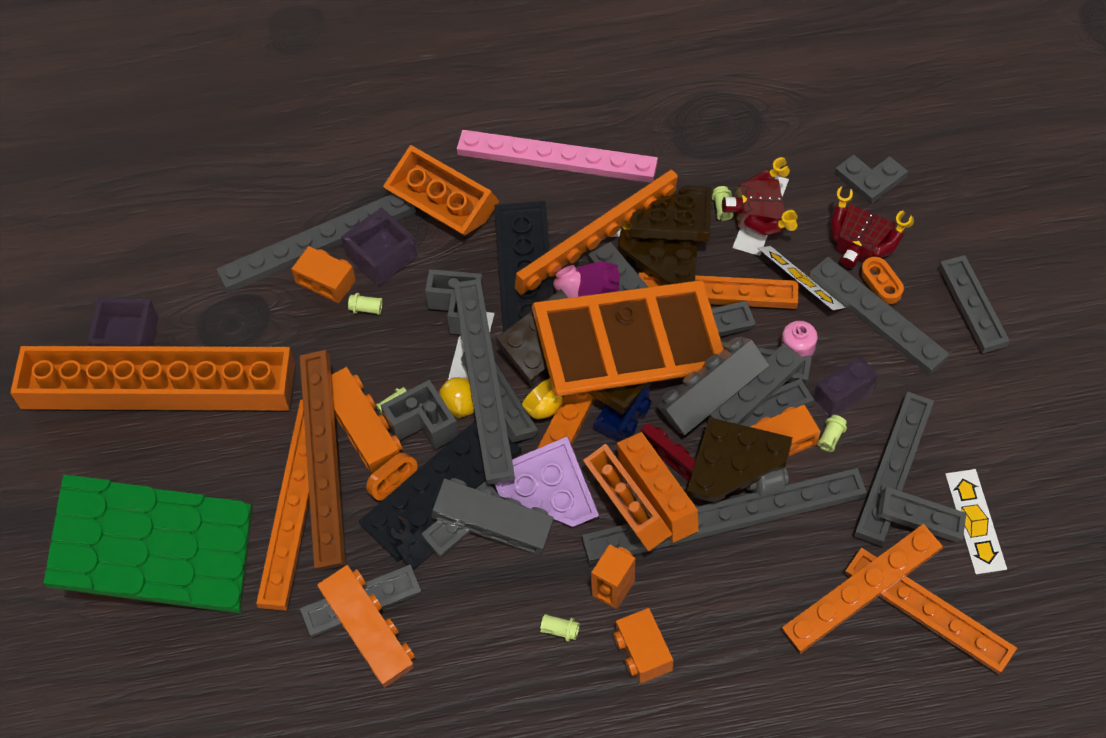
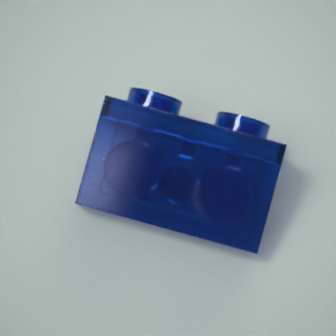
M644 387L634 404L624 415L605 405L594 422L593 429L618 442L626 439L628 435L632 436L637 429V420L640 415H646L652 404L650 389Z

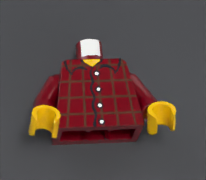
M785 158L775 159L772 170L768 168L739 184L734 197H723L722 211L736 213L737 225L740 228L748 229L762 237L770 234H779L784 227L789 231L796 230L798 216L794 210L784 212L779 179H775L777 175L782 178L786 177L790 172L789 167L785 166L787 164Z
M840 187L837 191L839 203L835 205L830 227L832 239L837 242L836 251L843 255L840 259L841 264L847 268H854L857 261L864 263L870 257L883 258L893 253L905 234L903 230L913 225V216H910L908 222L901 223V218L905 212L900 211L896 216L898 225L895 228L896 223L851 204L847 208L846 204L852 200L853 192L851 189L848 198H841L842 187Z

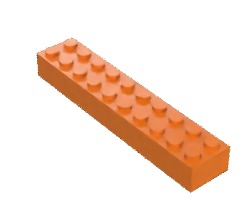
M21 346L10 394L20 409L290 411L295 361L290 347Z

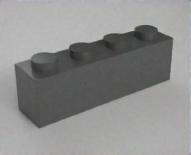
M742 336L731 339L721 353L709 357L704 363L705 366L699 371L690 373L684 378V383L677 389H671L663 395L662 401L657 406L675 431L686 435L769 366L752 339Z
M455 478L451 480L444 479L431 516L433 519L540 556L554 518L548 515V512L542 508L532 507L530 509L521 506V502L508 497L505 500L494 496V493L484 488L476 490L467 487L464 481Z

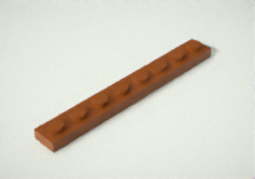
M326 350L300 355L314 569L318 571L346 566L330 354Z

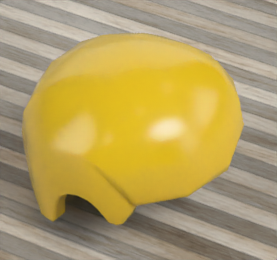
M453 377L447 380L438 393L452 415L459 419L473 414L475 410L470 380L464 377Z
M548 378L527 395L522 405L531 417L545 419L558 411L563 396L554 395L551 380Z

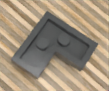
M852 155L835 169V175L870 204H873L903 181L908 174V171L890 156L871 169L855 155Z

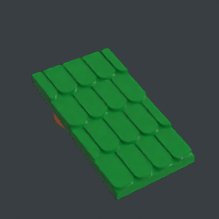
M63 475L43 583L48 588L241 614L253 507L251 504L242 501L205 497L202 494L159 490L148 486L115 483L105 479Z

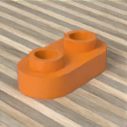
M880 257L866 259L861 270V276L873 293L887 304L897 303L902 298L904 291L901 280L884 259Z
M407 453L396 454L368 478L366 483L367 492L377 500L385 499L417 471L418 465L416 460Z

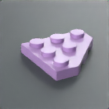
M568 437L512 459L515 480L494 483L501 497L516 499L521 502V505L530 509L532 507L542 508L548 512V515L553 516V519L572 527L600 517Z

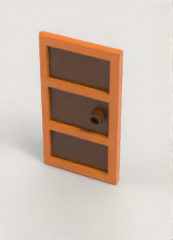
M703 280L535 302L532 305L555 396L686 377L705 366L704 363L709 357L719 354L724 350Z

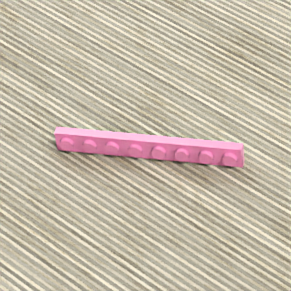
M462 130L457 146V155L648 183L654 181L658 164V157Z

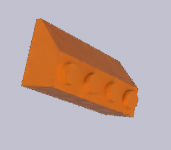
M412 145L409 146L383 185L384 189L464 236L486 223L494 211L495 205H498L500 202L491 190Z

